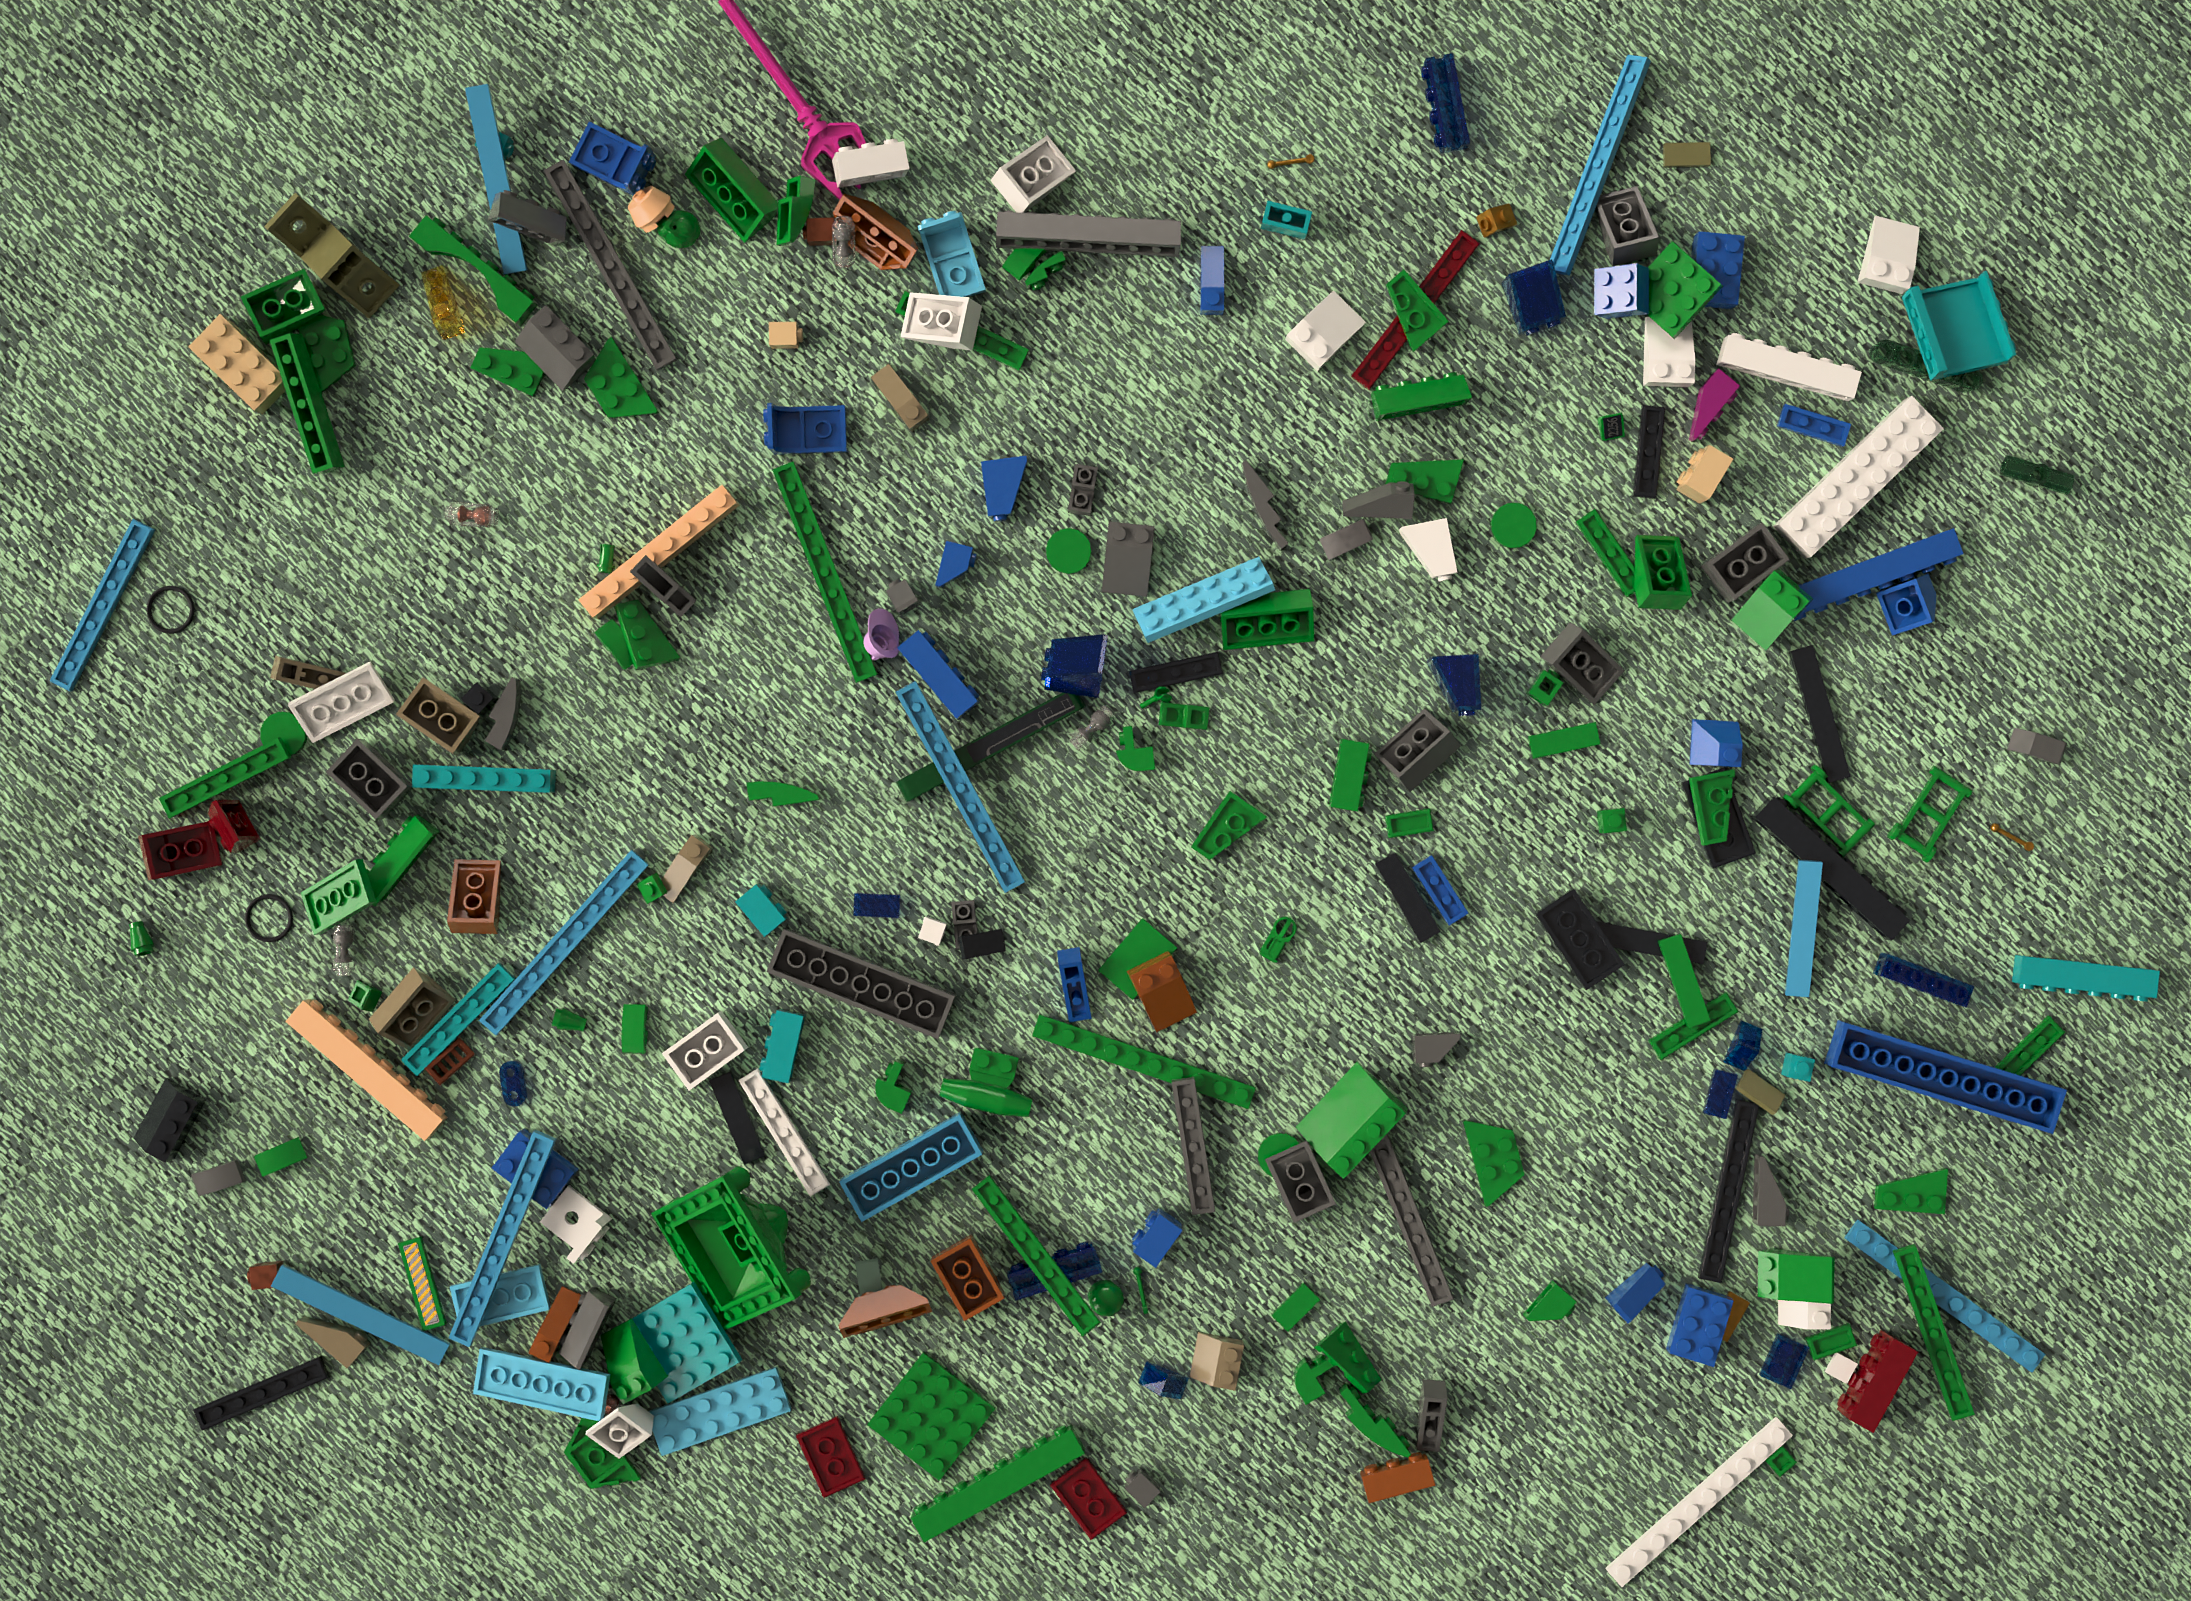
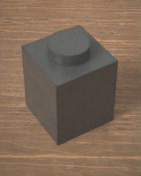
M1141 1467L1137 1471L1132 1470L1125 1478V1490L1144 1508L1161 1492L1160 1486Z

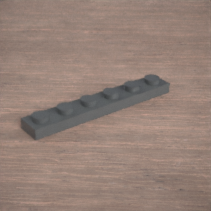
M1195 1077L1172 1080V1088L1192 1215L1215 1212V1204Z

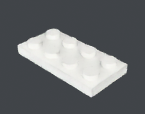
M370 661L289 702L288 707L311 742L314 743L393 703L394 697Z

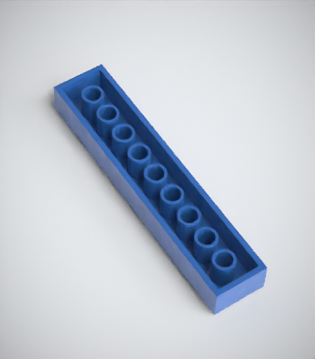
M1840 1020L1837 1021L1824 1062L1840 1070L2051 1134L2054 1133L2067 1092L2066 1089Z

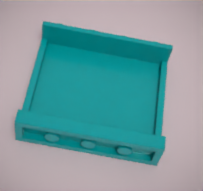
M1983 271L1978 278L1920 290L1919 286L1910 287L1902 296L1930 381L2007 364L2016 355V346L2010 338L2008 323L2003 318L2000 301L1996 298L1993 290V281L1989 278L1987 271Z

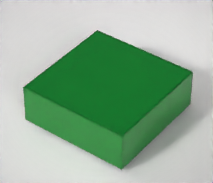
M1783 1445L1765 1460L1779 1477L1797 1463Z

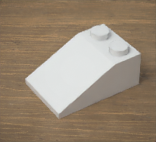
M1047 135L1000 167L991 179V182L1016 213H1025L1073 175L1076 170Z
M1875 216L1857 283L1899 294L1906 292L1910 288L1915 270L1920 227Z
M1333 290L1288 333L1285 340L1318 372L1366 322Z
M910 293L901 338L952 349L973 351L982 306L969 297Z
M1645 317L1643 386L1690 387L1695 383V352L1692 321L1673 339L1650 317Z

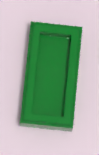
M1430 808L1385 815L1388 838L1434 831Z
M1303 1282L1271 1315L1288 1332L1320 1301V1298Z
M1849 1323L1805 1337L1813 1360L1857 1346Z

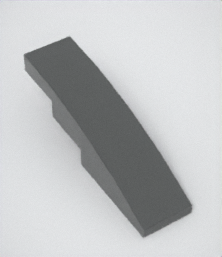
M1245 460L1242 462L1241 467L1250 499L1266 532L1281 551L1288 545V542L1275 527L1281 521V518L1268 503L1273 499L1274 495Z

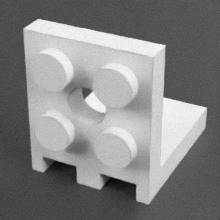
M568 1185L540 1223L574 1248L567 1257L574 1264L579 1259L583 1261L595 1248L593 1242L597 1243L610 1229L607 1224L612 1218ZM570 1211L578 1214L579 1219L575 1224L567 1221L566 1216Z

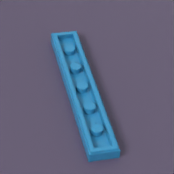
M1798 859L1785 987L1786 996L1809 997L1822 861Z

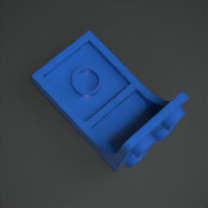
M589 121L569 163L634 196L636 192L644 189L646 184L645 177L648 171L652 172L656 165V155L648 145L638 146Z
M767 403V409H763L764 423H767L768 432H764V443L774 455L847 452L845 405L783 407Z

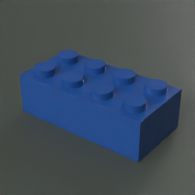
M918 630L897 648L954 717L960 720L980 703L977 700L980 695L971 685L966 687L962 682L965 677L956 667L950 668L947 664L950 662V659L941 649L939 651L935 650L933 645L936 643L926 631L922 634Z

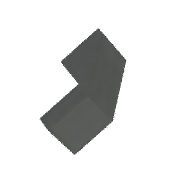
M2014 728L2007 750L2032 756L2040 761L2061 765L2067 743L2036 732Z

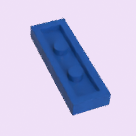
M1784 404L1777 427L1843 447L1845 446L1851 424Z
M1432 855L1412 867L1448 925L1453 924L1468 914Z

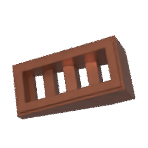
M459 1037L424 1069L441 1086L468 1062L475 1053ZM458 1046L467 1056L462 1058L455 1048ZM451 1052L459 1060V1063L455 1064L448 1054ZM443 1059L452 1067L450 1071L441 1063ZM436 1065L445 1073L443 1077L434 1069Z

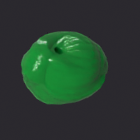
M672 211L668 218L664 216L657 223V233L672 247L686 248L692 246L700 236L701 228L698 219L688 211Z

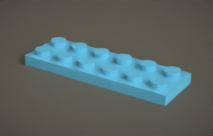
M1257 557L1132 610L1147 643L1275 591V587L1262 561Z
M483 1347L479 1349L473 1394L601 1421L605 1414L610 1374L584 1368L579 1370L570 1365L551 1361L548 1363L542 1359Z
M776 1366L648 1412L654 1415L652 1431L661 1456L790 1412L792 1408Z

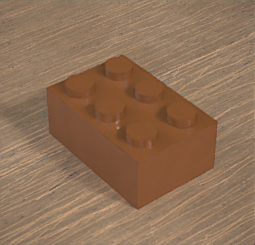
M972 1234L932 1256L930 1261L964 1321L1005 1299L1006 1293Z

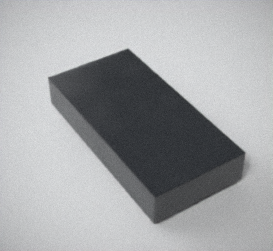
M1002 929L958 937L962 960L1006 951Z

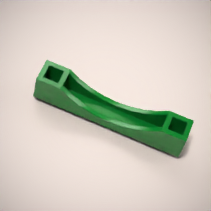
M425 215L409 237L431 255L455 257L476 267L490 284L496 297L498 309L521 327L538 306L532 301L535 297L526 289L518 290L515 287L517 282L507 274L502 277L497 273L499 268L490 260L486 263L479 258L482 254L470 245L469 248H466L461 244L463 239L454 231L451 234L444 230L446 225L438 218L434 217L432 220Z

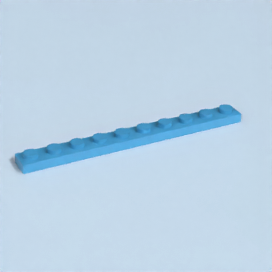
M1627 55L1548 263L1547 270L1552 273L1568 276L1571 274L1651 63L1648 57Z
M914 681L895 691L1003 891L1006 893L1025 883L917 682Z
M631 850L479 1021L495 1036L498 1035L648 868L649 864L634 850Z
M538 1130L533 1131L449 1339L467 1347L473 1344L554 1147L556 1138Z
M1857 1220L1844 1238L1902 1279L1892 1252L1898 1248ZM1924 1267L1935 1302L1939 1307L2033 1373L2046 1354Z

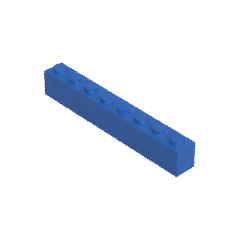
M1955 529L1941 532L1798 585L1813 600L1794 621L1807 617L1805 612L1814 610L1815 613L1828 609L1827 604L1835 602L1836 605L1848 602L1851 595L1857 594L1858 597L1870 594V588L1878 586L1880 590L1893 585L1892 580L1900 578L1901 582L1913 578V573L1921 570L1923 574L1935 570V564L1943 562L1945 566L1956 562V557L1962 555L1963 551Z

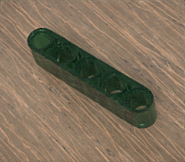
M1886 339L1879 341L1871 347L1869 355L1875 363L1930 381L1928 372L1922 368L1924 360L1920 350ZM1879 346L1885 348L1887 352L1886 357L1879 354ZM1901 354H1904V355L1907 356V358H1908V363H1907V364H1904V363L1901 362V360H1900V355H1901ZM1976 370L1951 376V379L1945 377L1931 380L1930 382L1962 393H1969L1981 387L1983 376ZM1966 376L1971 377L1973 380L1972 387L1966 384Z

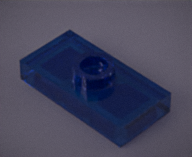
M854 893L853 916L900 918L901 895Z
M1718 1069L1713 1070L1702 1113L1727 1119L1737 1074Z

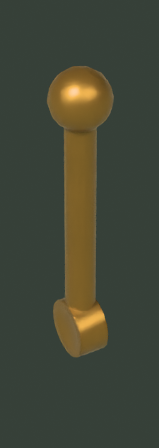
M1308 154L1305 158L1277 162L1270 160L1267 163V167L1274 169L1276 166L1303 162L1311 164L1314 162V156Z
M1997 823L1991 825V831L1999 832L2023 845L2025 850L2031 851L2034 849L2032 842H2025L2001 829Z

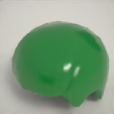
M1098 1280L1090 1287L1088 1301L1093 1311L1098 1315L1113 1316L1121 1310L1124 1304V1296L1122 1290L1111 1280Z

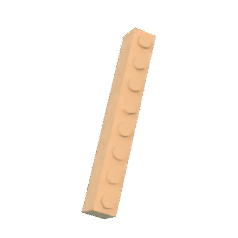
M723 485L719 486L579 599L580 603L593 618L599 619L643 584L630 573V570L645 555L659 567H664L740 505Z
M315 999L303 1000L285 1022L424 1141L430 1139L448 1118L444 1114L445 1110L436 1103L433 1105L429 1102L427 1094L421 1089L417 1088L415 1090L409 1084L410 1080L405 1075H398L392 1070L393 1065L385 1059L380 1060L375 1055L376 1051L368 1044L363 1045L357 1040L359 1037L355 1032L350 1029L345 1030L340 1025L341 1021L333 1014L328 1015L322 1010L324 1007L320 1002Z

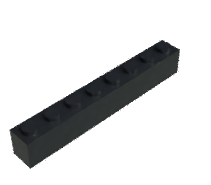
M1778 796L1777 798L1768 797L1753 813L1751 818L1797 860L1822 861L1821 882L1885 940L1892 941L1911 921L1905 916L1907 912L1897 904L1894 906L1889 901V895L1883 890H1876L1871 885L1873 881L1863 873L1860 875L1854 870L1856 866L1849 859L1845 858L1843 860L1838 855L1839 850L1831 843L1826 844L1820 839L1822 835L1813 827L1809 829L1804 824L1805 819L1797 812L1792 813L1786 808L1788 804Z

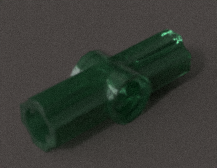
M2009 455L2005 456L2000 467V475L2025 482L2029 486H2038L2064 495L2069 494L2075 481L2074 475L2049 468L2045 464H2035ZM2034 470L2039 471L2041 475L2039 481L2034 478Z

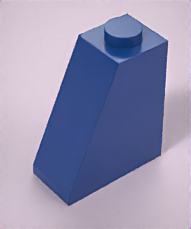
M1027 456L981 461L988 517L993 518L994 522L1005 521L1007 516H1012L1027 467Z
M1646 1263L1609 1293L1605 1299L1627 1323H1630L1665 1286L1666 1283L1661 1279L1664 1274L1656 1265L1651 1267Z

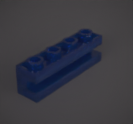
M1453 53L1444 54L1443 58L1435 59V56L1426 58L1423 63L1424 66H1421L1422 80L1427 81L1428 88L1425 89V98L1427 103L1431 102L1432 111H1429L1431 125H1435L1436 134L1433 135L1434 145L1436 148L1439 147L1440 154L1467 149L1470 140Z
M1881 952L1873 974L1965 1008H1967L1975 987Z
M1089 1241L1075 1245L1076 1249L1067 1251V1248L1054 1252L1055 1256H1052L1071 1283L1103 1272L1095 1243L1089 1244ZM1023 1262L1012 1265L1010 1267L1011 1270L1007 1272L1015 1301L1048 1291L1028 1264L1024 1265Z

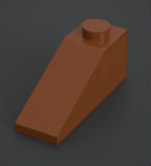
M564 1286L561 1287L528 1352L529 1354L548 1363L555 1357L560 1347V1340L569 1327V1321L573 1313L577 1310L581 1294Z

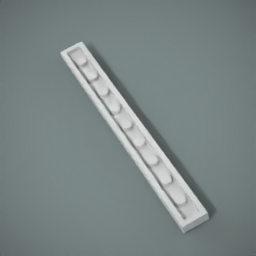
M1775 1417L1605 1569L1623 1587L1793 1435Z

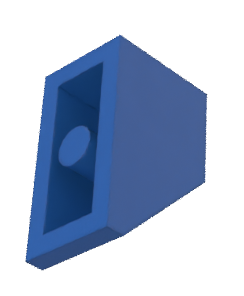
M946 541L935 586L942 588L969 572V568L974 567L977 554L973 553L974 548Z

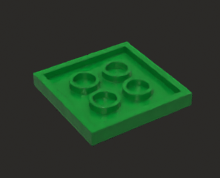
M1671 241L1648 267L1649 314L1647 315L1675 339L1718 293L1723 285Z

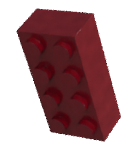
M1880 1330L1879 1334L1876 1333L1872 1337L1870 1342L1871 1348L1868 1354L1865 1353L1861 1357L1859 1362L1860 1368L1857 1374L1854 1373L1851 1376L1846 1394L1843 1393L1837 1402V1410L1872 1433L1875 1432L1918 1354V1351L1883 1330Z

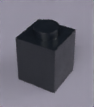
M476 682L461 699L478 715H485L499 698L483 683Z

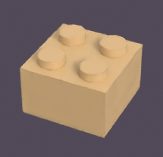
M1711 445L1703 449L1700 448L1698 452L1695 451L1690 457L1688 463L1691 466L1686 471H1683L1677 479L1679 486L1676 490L1699 504L1710 499L1733 458Z

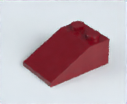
M215 800L211 803L208 815L211 818L209 823L215 831L219 832L222 838L220 840L226 851L238 853L261 840L239 800Z
M209 821L138 836L148 881L222 865L215 831Z

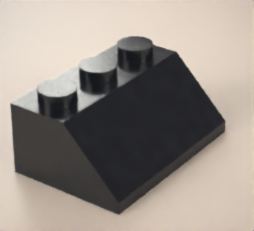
M165 1078L133 1139L144 1152L166 1163L174 1160L207 1099Z

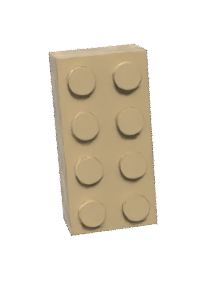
M221 314L188 346L254 411L262 415L286 391L278 366L229 318Z

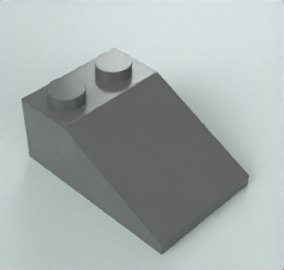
M1638 186L1600 195L1595 209L1605 249L1612 266L1656 256L1659 236Z
M1109 521L1102 592L1147 597L1155 526Z
M1571 622L1540 656L1555 672L1593 705L1598 702L1625 671L1583 629Z
M1307 1140L1265 1159L1293 1223L1336 1204Z

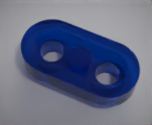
M507 1061L499 1070L502 1095L506 1104L515 1107L524 1103L527 1098L524 1069L517 1061ZM509 1068L514 1071L513 1077L507 1074ZM512 1091L518 1094L517 1099L511 1097Z

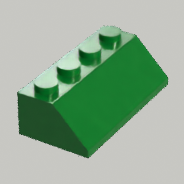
M722 137L705 144L685 173V176L744 243L768 224L778 212V201Z
M1457 372L1447 373L1441 379H1435L1434 376L1422 378L1421 382L1412 384V380L1398 383L1397 387L1392 388L1389 385L1377 386L1376 391L1371 393L1376 421L1466 405L1472 396L1464 374L1457 375Z
M1310 589L1267 593L1220 613L1223 650L1314 641V607Z
M419 814L414 817L409 816L402 824L404 830L400 835L395 833L387 843L390 846L385 853L381 851L373 860L375 866L371 871L366 869L376 902L372 904L374 907L384 902L440 832V830Z

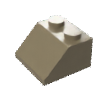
M1198 1332L1189 1377L1213 1387L1235 1391L1244 1349L1243 1340Z

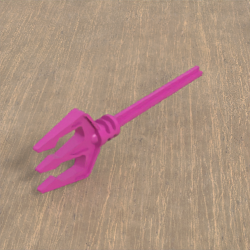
M719 0L720 6L797 111L798 122H805L803 129H810L808 132L809 140L801 158L802 168L840 200L842 193L840 188H837V183L829 182L815 165L814 161L820 154H826L833 160L835 153L839 152L840 146L838 142L848 137H851L858 148H861V145L866 144L860 127L854 122L828 124L826 121H820L822 115L815 114L817 108L808 105L734 0ZM859 184V185H854V186L857 187L858 189H861V185H860V184Z

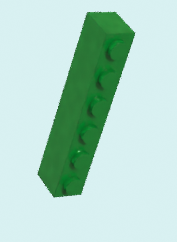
M289 333L269 340L312 473L325 474L344 468L343 458L303 334Z

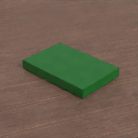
M1142 918L1098 971L1133 1000L1138 994L1127 971L1167 951L1172 955L1177 947Z

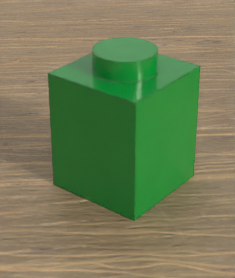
M1625 808L1597 810L1599 833L1627 831Z

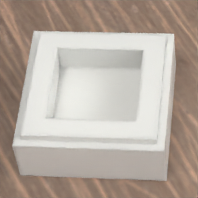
M1835 1353L1825 1372L1847 1384L1858 1364L1839 1353Z

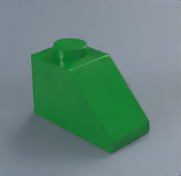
M1552 1280L1523 1315L1528 1321L1563 1319L1564 1316L1568 1317L1574 1311L1577 1301Z

